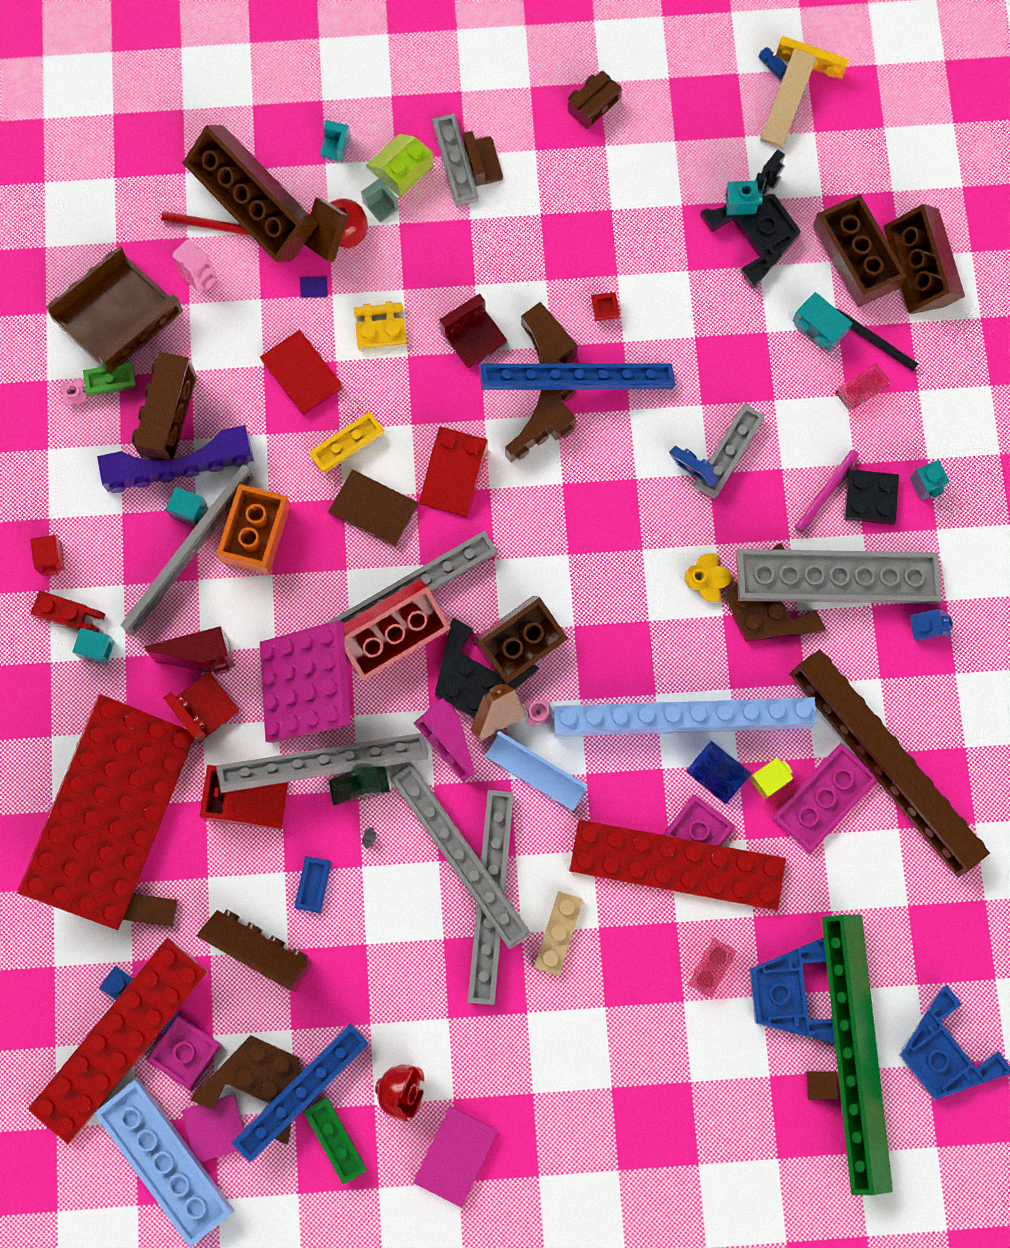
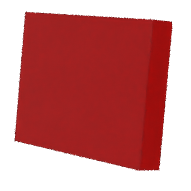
M300 329L260 356V360L302 415H305L343 388L341 382Z

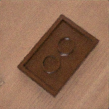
M352 469L328 513L396 547L419 503Z

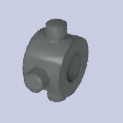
M372 827L365 830L362 844L367 849L373 846L377 834Z

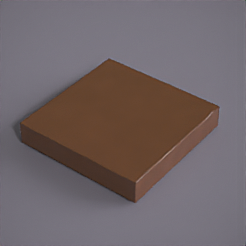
M315 197L310 216L318 225L304 245L325 260L334 262L348 215L325 199Z

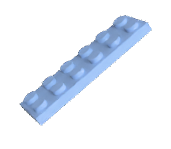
M139 1078L133 1080L94 1113L189 1247L195 1245L235 1212Z

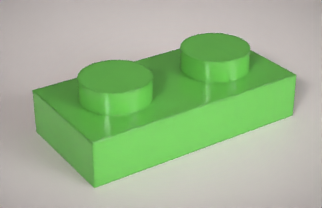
M132 362L122 363L111 374L103 367L83 370L85 391L88 397L137 388Z

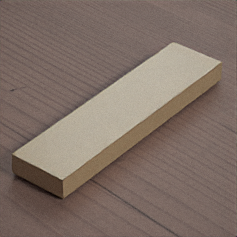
M794 49L760 141L783 148L817 56Z

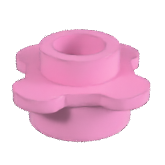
M76 379L73 383H62L59 389L63 393L64 398L62 402L64 405H78L87 399V395L83 390L84 383L82 380Z
M547 699L526 702L525 710L528 712L527 723L530 726H535L537 723L542 722L545 724L551 722L552 716L549 714L548 708L550 702ZM537 710L541 711L540 715L536 714Z

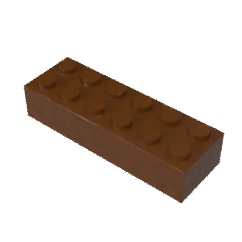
M224 125L205 126L182 162L183 165L275 262L293 261L318 223Z

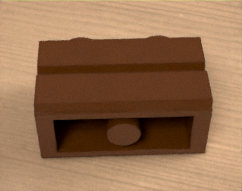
M604 71L599 72L596 76L592 74L580 91L576 89L569 96L568 112L586 129H589L621 99L622 88Z

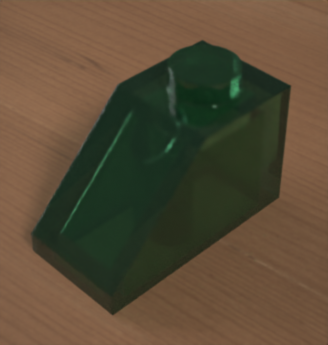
M385 766L362 767L329 780L333 805L371 799L390 792Z

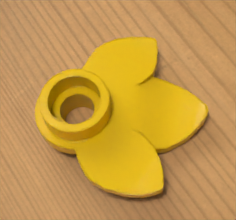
M714 553L700 556L697 559L696 565L687 569L684 578L686 585L692 590H697L704 600L720 602L721 593L719 589L727 587L734 578L728 569L718 566L719 556ZM695 574L700 576L701 581L695 578Z

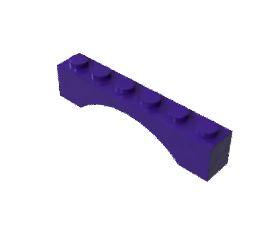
M245 425L220 430L201 449L177 459L163 461L145 460L119 451L97 456L103 487L107 492L119 493L125 491V488L128 487L143 488L149 486L152 482H171L180 476L195 477L199 475V472H218L223 470L224 467L232 465L241 467L254 461L248 430Z

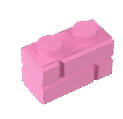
M189 239L173 252L172 257L179 274L188 284L190 283L199 293L212 287L215 283L216 275L209 256L202 249H199Z

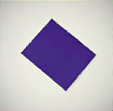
M327 276L301 277V298L327 297Z

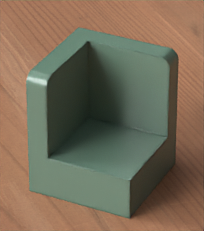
M381 178L361 191L363 204L380 223L399 210L397 197Z

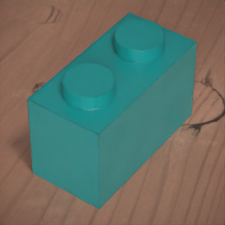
M814 292L796 311L792 320L800 332L807 333L813 338L814 343L819 348L826 349L828 352L843 339L852 326V322L817 292Z

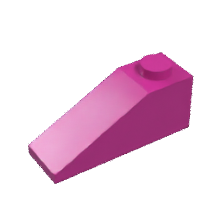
M442 698L413 724L460 780L464 782L474 775L475 771L460 718L456 714L453 705Z

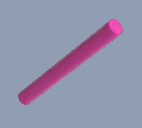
M850 450L795 525V530L800 533L804 532L858 458L859 454L856 451Z

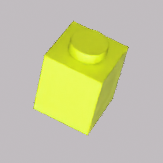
M777 757L753 774L749 780L765 800L793 779L791 776L792 770L784 760L780 761Z

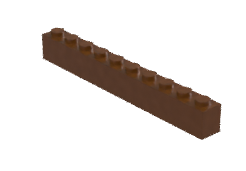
M821 649L814 652L789 673L808 698L815 697L817 709L873 774L879 784L957 878L969 872L990 854L984 842L972 832L967 822L952 808L949 800L942 796L932 780L917 766L914 758L907 754L899 744L898 739L887 730L882 720L872 712L864 698L857 694L849 684L848 679L832 664L831 659Z

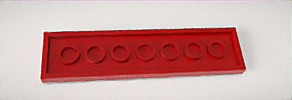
M579 819L569 872L777 911L786 858Z
M166 938L28 1110L66 1144H71L94 1116V1113L102 1106L208 975L209 971L170 938Z

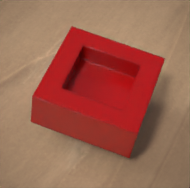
M616 292L591 295L595 321L619 318Z

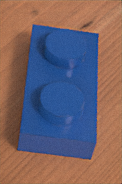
M676 445L670 450L669 454L680 468L710 487L718 481L713 473L714 467L707 460L702 459L700 461L692 451L687 448L682 450Z

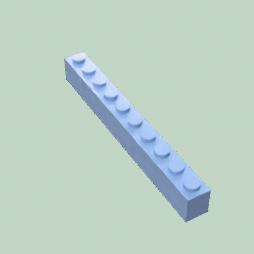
M815 697L554 706L553 711L554 737L812 729L816 724Z

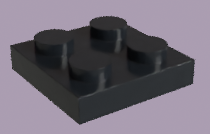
M849 469L847 472L844 520L894 525L896 523L899 475Z

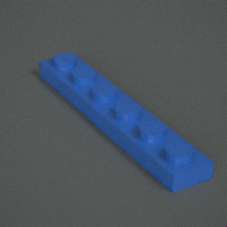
M349 1024L231 1141V1144L251 1163L369 1044L367 1040Z

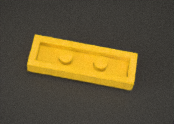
M785 36L781 37L776 52L779 58L789 62L794 49L817 56L812 70L823 72L829 77L843 79L849 58Z
M369 411L308 453L324 475L385 434V432Z

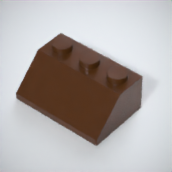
M532 596L472 641L488 664L508 684L568 640V637L542 599L538 596Z

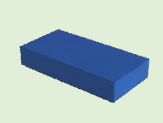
M305 856L295 909L321 914L332 861Z

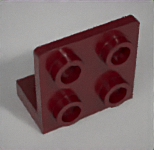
M480 293L439 319L440 332L467 368H470L507 344V338L486 312V302Z

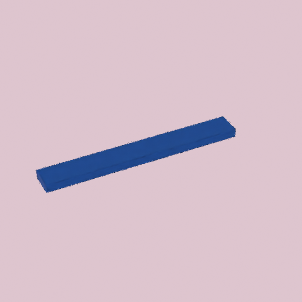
M672 363L480 364L478 368L481 390L674 389L676 385Z

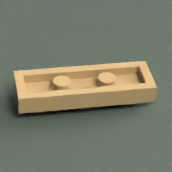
M558 891L536 959L535 969L556 976L560 975L583 899Z

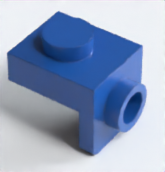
M936 609L910 615L913 639L915 641L940 636L944 638L951 637L950 630L953 629V622L947 612Z

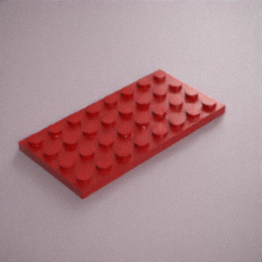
M98 694L16 894L114 930H119L194 741L191 733L183 727L105 695Z

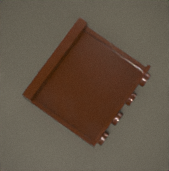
M121 246L108 253L104 260L91 267L87 274L78 281L73 282L64 293L52 299L46 307L51 319L109 374L183 313L179 299L173 293L169 296L129 260Z

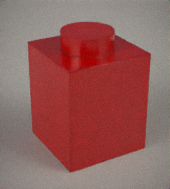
M56 535L30 539L33 566L39 574L53 576L58 574V571L65 570L62 542Z

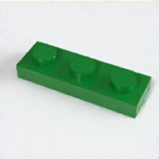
M328 1097L303 1111L343 1185L368 1170Z

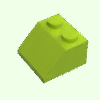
M399 134L370 160L366 167L378 178H381L394 193L401 197L434 166L433 152L416 137Z

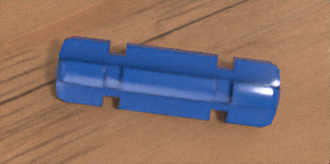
M765 47L759 53V59L764 64L767 63V67L779 79H783L788 66L777 55L774 56V52L769 47Z

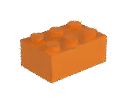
M239 484L216 553L220 562L269 575L291 507L288 496Z

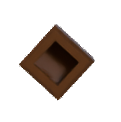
M806 1071L808 1099H838L836 1071Z

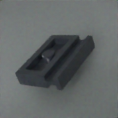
M778 149L763 166L762 173L759 172L756 176L758 190H762L764 195L770 188L774 189L781 180L779 175L785 167L783 165L785 154Z

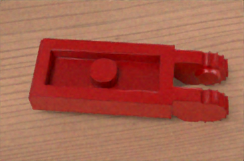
M40 590L30 613L34 617L77 631L83 628L98 633L100 629L93 624L85 623V617L88 615L98 620H104L106 615L101 611L89 608L87 605Z

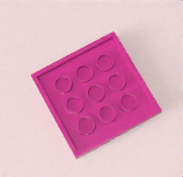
M333 621L260 642L265 742L276 743L351 725L343 622Z

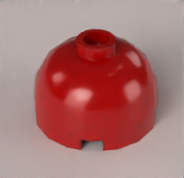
M347 198L329 202L348 215L339 247L350 249L359 245L365 239L368 229V219L362 206L356 201Z
M406 1064L393 1066L383 1074L382 1078L377 1080L375 1093L377 1094L380 1108L385 1114L404 1122H408L407 1117L413 1118L416 1115L424 1090H419L420 1081L425 1082L424 1073L420 1067Z

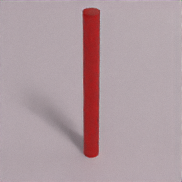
M162 212L161 220L165 222L251 236L240 224Z

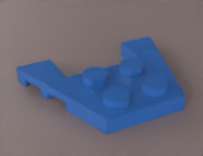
M824 937L749 969L755 1024L835 1044L832 1019L809 1020L803 974V964L826 962Z
M947 985L941 987L899 1053L900 1058L933 1100L1010 1074V1065L999 1051L994 1052L975 1067L943 1026L942 1020L962 1005Z

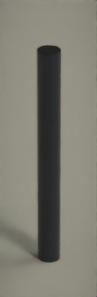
M837 308L840 313L852 322L851 330L911 371L916 369L919 364L918 362Z

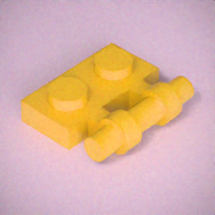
M386 301L385 304L371 306L368 303L363 304V307H354V316H364L365 322L355 323L358 349L407 344L404 318L394 319V313L403 312L402 302L392 303V301ZM386 314L387 316L386 320L372 321V315Z

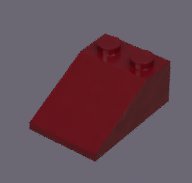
M221 626L144 646L147 654L156 663L202 672H214L216 675L227 673L230 671V668L236 667L229 638Z

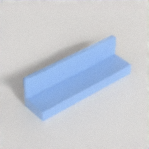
M500 731L497 732L496 739L485 755V758L572 812L587 790L586 784Z

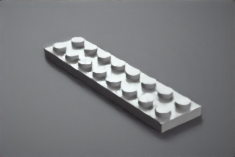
M738 549L736 551L738 601L939 604L942 601L937 552Z

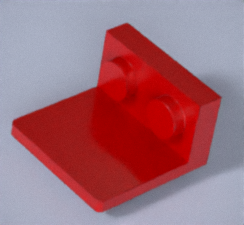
M210 672L204 674L177 696L170 692L163 697L198 743L239 713L237 706Z

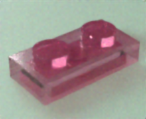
M876 363L837 388L835 393L850 412L889 387L891 381Z
M713 937L687 985L712 998L737 951Z

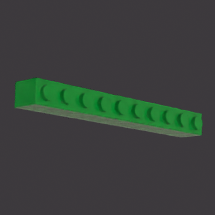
M852 914L822 917L851 1195L893 1192L863 919L862 915Z

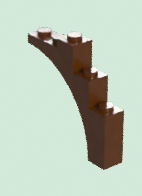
M541 301L521 315V326L531 339L540 364L571 363L576 358V342ZM576 390L540 391L538 403L530 420L520 434L505 447V456L511 463L516 459L521 460L530 452L529 449L537 444L539 446L549 438V434L557 441L561 437L566 438L574 432L576 417L562 400L566 402L575 395Z

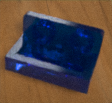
M712 740L686 771L725 804L731 800L752 774Z

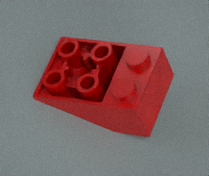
M207 765L199 817L204 821L282 829L289 782L221 793L216 766Z

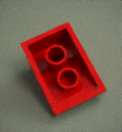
M440 426L432 449L419 504L467 518L488 452V439Z

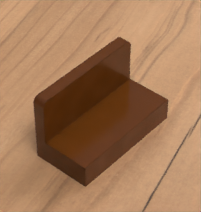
M473 131L463 133L464 146L475 186L502 181L503 174L492 137L475 139Z

